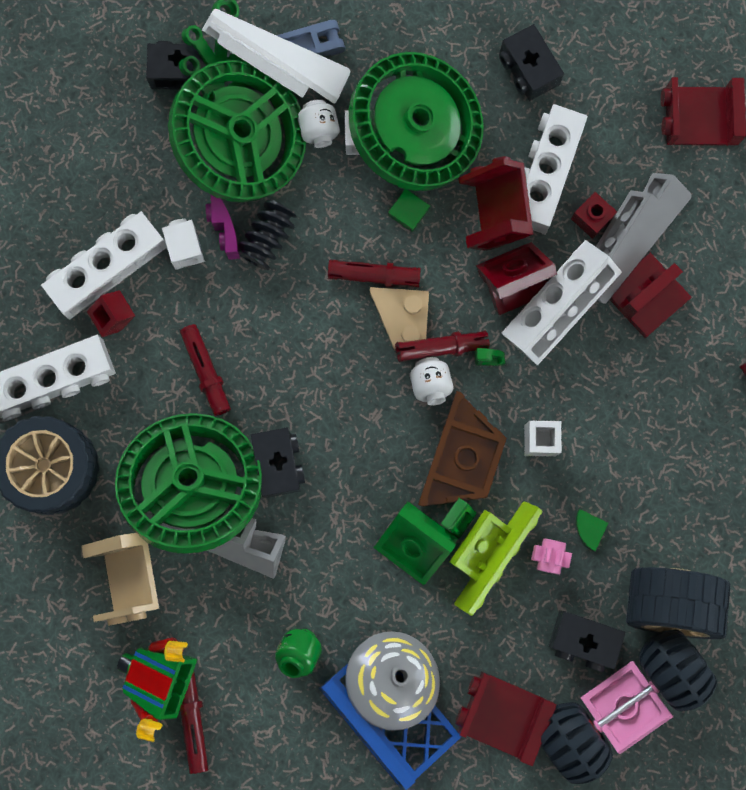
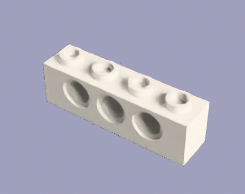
M553 104L549 114L543 113L538 130L543 133L540 141H533L528 156L533 159L531 168L525 167L532 227L534 231L545 235L551 225L588 117ZM549 138H559L563 145L555 146L551 144ZM547 164L552 167L553 173L546 174L541 171L539 166ZM533 191L540 192L544 200L540 202L535 201L530 197V193Z
M142 211L136 215L131 214L121 222L119 228L112 233L107 232L101 235L96 240V245L88 251L78 252L72 257L69 265L62 270L56 269L46 277V282L41 284L62 314L69 320L167 248L164 239ZM135 240V246L131 250H121L125 241ZM110 258V264L107 268L97 269V264L101 259ZM85 276V283L81 287H72L75 278Z
M585 240L560 267L557 275L551 277L524 309L510 322L502 334L536 365H539L622 271L607 254Z
M97 334L1 371L0 418H3V421L12 420L21 416V410L31 406L33 409H40L51 404L50 399L62 395V398H68L80 393V387L88 384L95 387L109 382V376L116 374L104 340ZM78 362H85L84 372L81 375L74 376L72 373L73 366ZM49 373H55L56 380L54 384L50 387H44V377ZM20 384H25V394L21 398L15 399V388Z

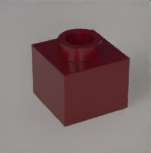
M594 192L574 212L571 220L594 239L614 218L617 211ZM594 208L600 216H594L591 209Z
M120 290L101 295L87 310L88 315L102 337L120 332L135 317Z

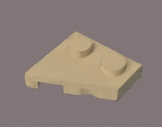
M370 287L371 298L375 303L394 351L396 342L426 339L429 291Z

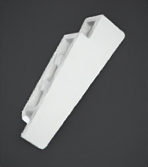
M218 9L212 11L202 28V31L218 40L217 42L221 46L302 98L310 87L335 104L350 75L349 68Z

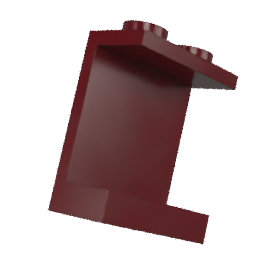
M672 77L667 86L662 89L661 106L666 107V117L662 119L661 130L662 135H667V145H739L746 137L744 78H732L726 87H678V77Z
M507 156L497 157L492 160L491 164L470 169V173L458 178L459 184L476 187L481 231L466 236L467 248L488 251L533 235L524 163L513 161Z
M481 671L480 676H474L469 685L467 694L471 695V699L467 708L462 706L455 721V725L459 726L457 732L465 738L466 736L515 756L521 762L533 767L542 744L541 736L548 728L550 723L548 720L553 716L557 704Z

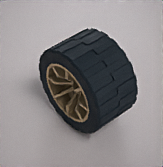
M33 416L30 419H23L17 422L16 425L8 428L3 437L0 438V492L6 501H10L13 506L19 509L44 515L62 514L78 507L84 499L89 497L92 488L97 482L96 478L99 472L98 455L92 446L93 443L81 430L54 417Z
M655 567L635 568L632 570L630 578L626 623L630 627L654 633L675 629L681 631L688 638L723 639L726 637L731 584L728 580L721 577L690 570Z

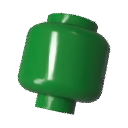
M289 630L283 636L276 650V663L280 671L288 677L299 678L308 676L313 672L319 660L322 646L315 634L310 630Z

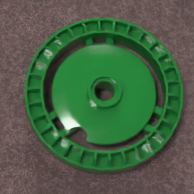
M419 52L392 54L379 60L369 68L357 83L351 96L349 128L354 145L364 162L373 172L393 185L414 191H428L441 188L463 174L478 155L484 133L481 106L467 80L455 68L443 60ZM396 76V80L389 83L376 100L373 114L376 133H374L370 120L372 94L380 82ZM413 117L419 120L421 126L414 122ZM379 139H380L381 143L384 145L385 149H384V148L381 146V144L379 143V141H378ZM456 144L460 146L458 151L454 149ZM397 150L404 155V162L412 165H431L445 157L452 160V162L436 169H417L400 163L390 154Z
M226 60L203 67L181 86L173 100L168 121L169 141L173 154L187 177L201 190L214 197L243 203L257 201L272 195L295 176L306 150V142L302 139L301 128L298 123V114L302 109L291 90L246 61ZM226 81L240 82L252 86L264 94L261 96L257 92L241 86H226L212 92L213 102L198 96L199 92L207 86ZM268 99L275 106L276 110H274L271 104L267 101ZM192 105L198 107L195 113L190 112ZM280 115L285 130V149L277 169L267 179H264L263 171L272 165L281 148L282 130L278 118ZM189 122L193 124L194 141L202 158L207 162L208 165H210L217 172L229 177L236 178V181L226 179L221 175L215 173L201 159L193 145V141L190 135ZM234 125L241 128L243 138L236 135ZM253 177L254 182L247 183L246 178Z
M197 413L178 414L151 424L129 443L121 456L116 470V499L129 527L150 545L168 552L182 554L207 551L230 541L252 519L261 498L262 474L260 461L257 460L258 466H256L251 442L234 425L211 415ZM191 436L206 437L228 447L241 462L245 476H237L234 463L229 455L219 446L209 441L202 447L193 445ZM182 437L185 438V439H182V440H178V441L172 442V440H175V439H178V438H182ZM166 443V446L152 456L144 469L141 481L144 501L137 505L135 483L138 472L149 455ZM186 479H196V482L190 486L182 485ZM237 487L243 488L241 495L236 494ZM231 504H234V507L224 517H222L217 522L203 528L195 530H175L160 525L162 523H165L169 526L184 529L202 527L217 520L228 510ZM149 510L154 515L151 519L145 515Z

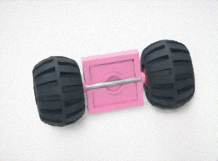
M675 629L662 631L650 637L644 644L639 654V662L651 679L650 682L645 678L636 663L631 661L581 697L595 721L577 703L569 702L556 705L553 716L548 720L550 721L549 726L541 736V745L554 766L567 781L572 784L589 783L600 778L608 769L613 753L602 732L605 733L617 753L621 754L673 718V715L657 693L660 692L669 705L677 711L696 709L704 705L711 698L717 687V678L696 647L690 643L681 631Z

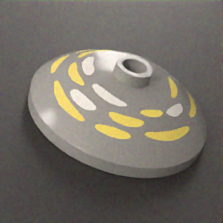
M382 632L366 639L353 652L346 669V689L352 706L365 721L385 730H403L420 723L432 711L439 695L440 676L432 654L419 640L401 632ZM397 671L403 674V683L396 680L395 674Z

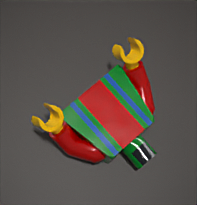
M172 637L154 641L148 648H138L134 656L125 653L119 659L117 669L127 674L122 688L123 693L131 699V704L140 719L136 730L138 739L154 743V731L160 730L162 724L157 719L163 720L178 717L180 706L183 703L198 660L194 657L182 655L184 648L188 646L187 642H179Z

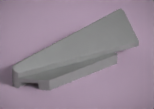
M652 173L643 192L631 190L597 243L596 247L607 254L622 271L616 280L597 299L600 303L606 304L691 199V193L675 175Z
M150 510L145 514L149 519L154 516ZM227 510L221 517H219L212 523L198 528H176L173 526H169L165 523H162L160 525L175 530H195L217 522L222 517H224L229 512V510ZM252 518L244 529L230 541L214 549L207 550L274 579L286 536L255 530L256 519Z

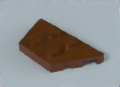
M456 391L418 503L421 507L454 503L458 498L463 501L488 497L507 438L496 427H493L488 422V419L465 399L461 392Z

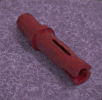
M330 259L328 264V279L383 283L385 287H392V284L419 287L420 267L394 266V263L388 262L387 265L333 259Z
M196 324L182 328L180 334L201 383L199 384V389L205 393L214 416H220L231 411L222 387L223 379L216 373ZM195 346H197V348H198V351H199L200 356H201V358H202V361H203V363H204V367L202 366V364H201V362H200V359H199L198 354H197V352H196Z
M486 330L461 334L458 331L453 332L451 336L396 342L395 351L396 353L400 352L397 355L399 362L453 354L456 357L466 352L476 351L477 348L489 349L490 342L489 339L484 340V338L488 337Z
M194 672L183 703L180 706L189 774L208 771L205 737L200 712L203 703L198 699ZM191 725H194L198 753H195Z

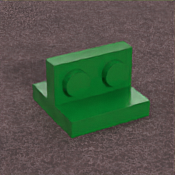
M407 501L373 548L424 586L452 552L458 538Z

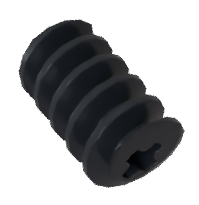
M266 200L264 202L266 210H260L257 214L260 221L255 220L251 223L254 231H247L245 233V238L248 242L241 241L238 245L242 251L238 252L241 257L249 263L268 271L270 267L265 262V259H276L271 249L282 250L283 247L277 239L288 240L289 236L283 229H294L295 225L290 221V218H297L296 214L273 200Z

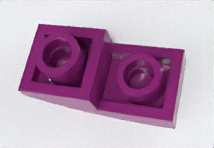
M210 195L211 203L206 204L207 222H212L215 231L224 230V232L219 233L220 250L225 251L228 260L240 259L238 254L240 252L238 238L228 210L221 198Z

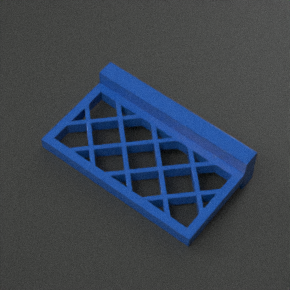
M346 664L318 689L400 789L407 790L461 736L435 705L426 717V720L418 723L425 724L424 744L407 743L408 728L402 731V742L389 741L385 736V729H379L365 721L352 706L347 689L340 681L346 675L348 665ZM397 671L395 675L402 676L404 679L403 674ZM431 713L438 721H431ZM430 725H442L451 737L442 745H430ZM393 745L401 746V754ZM407 746L424 748L423 762L415 770L406 762ZM429 748H435L436 750L429 756Z

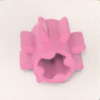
M543 538L542 546L534 545L531 560L538 562L537 570L560 575L562 567H570L572 553L565 552L566 543Z

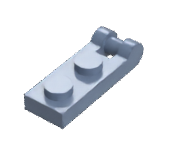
M328 20L276 35L321 56H332L343 53L346 50L343 39H339L338 32L340 29L336 20ZM325 36L328 41L320 43L318 37Z

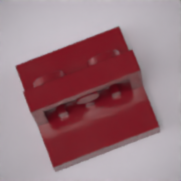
M532 242L476 265L480 277L488 285L494 308L499 315L529 303L551 277L557 275L555 264Z
M650 252L638 263L609 300L639 333L646 338L692 297L676 281V278L683 271L675 263L666 270Z

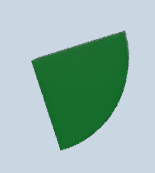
M477 348L475 364L476 366H503L505 364V352L495 349Z
M579 509L575 519L578 535L583 544L594 552L600 543L608 522Z

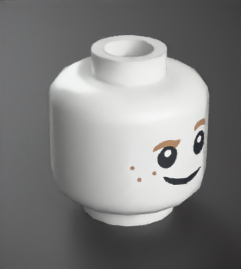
M313 100L303 105V109L298 114V123L301 128L300 132L303 141L314 144L316 148L331 145L332 140L340 133L335 108L330 104H326L324 100Z
M427 357L419 360L410 372V379L416 399L427 402L430 406L444 403L446 397L454 389L448 365L443 361H439L436 357Z

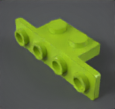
M524 501L507 525L491 512L483 511L449 561L471 578L455 601L454 605L472 616L483 605L486 595L492 586L500 580L503 570L511 558L518 553L523 540L537 525L538 518L543 512L539 507Z

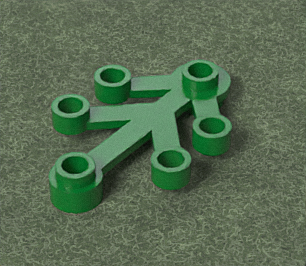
M217 0L213 4L212 11L214 9L220 10V7H223L227 14L236 18L239 15V6L235 0ZM191 25L182 32L184 43L194 46L206 65L226 60L243 61V59L233 53L227 57V49L221 46L216 39L213 52L203 38L202 30L196 25ZM190 30L196 35L195 41L189 37ZM188 56L180 61L179 69L183 75L192 76L200 70V62L196 57ZM187 61L193 64V71L187 69ZM218 82L202 89L203 98L212 102V92L224 87L225 82ZM231 82L229 85H227L241 86L245 88L250 87L249 85L240 82Z

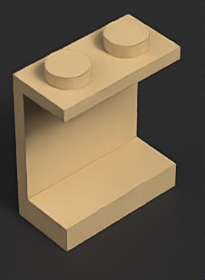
M138 533L118 535L82 545L83 558L105 556L114 610L94 615V622L107 620L108 626L145 619L147 618L146 611L159 609L149 546Z

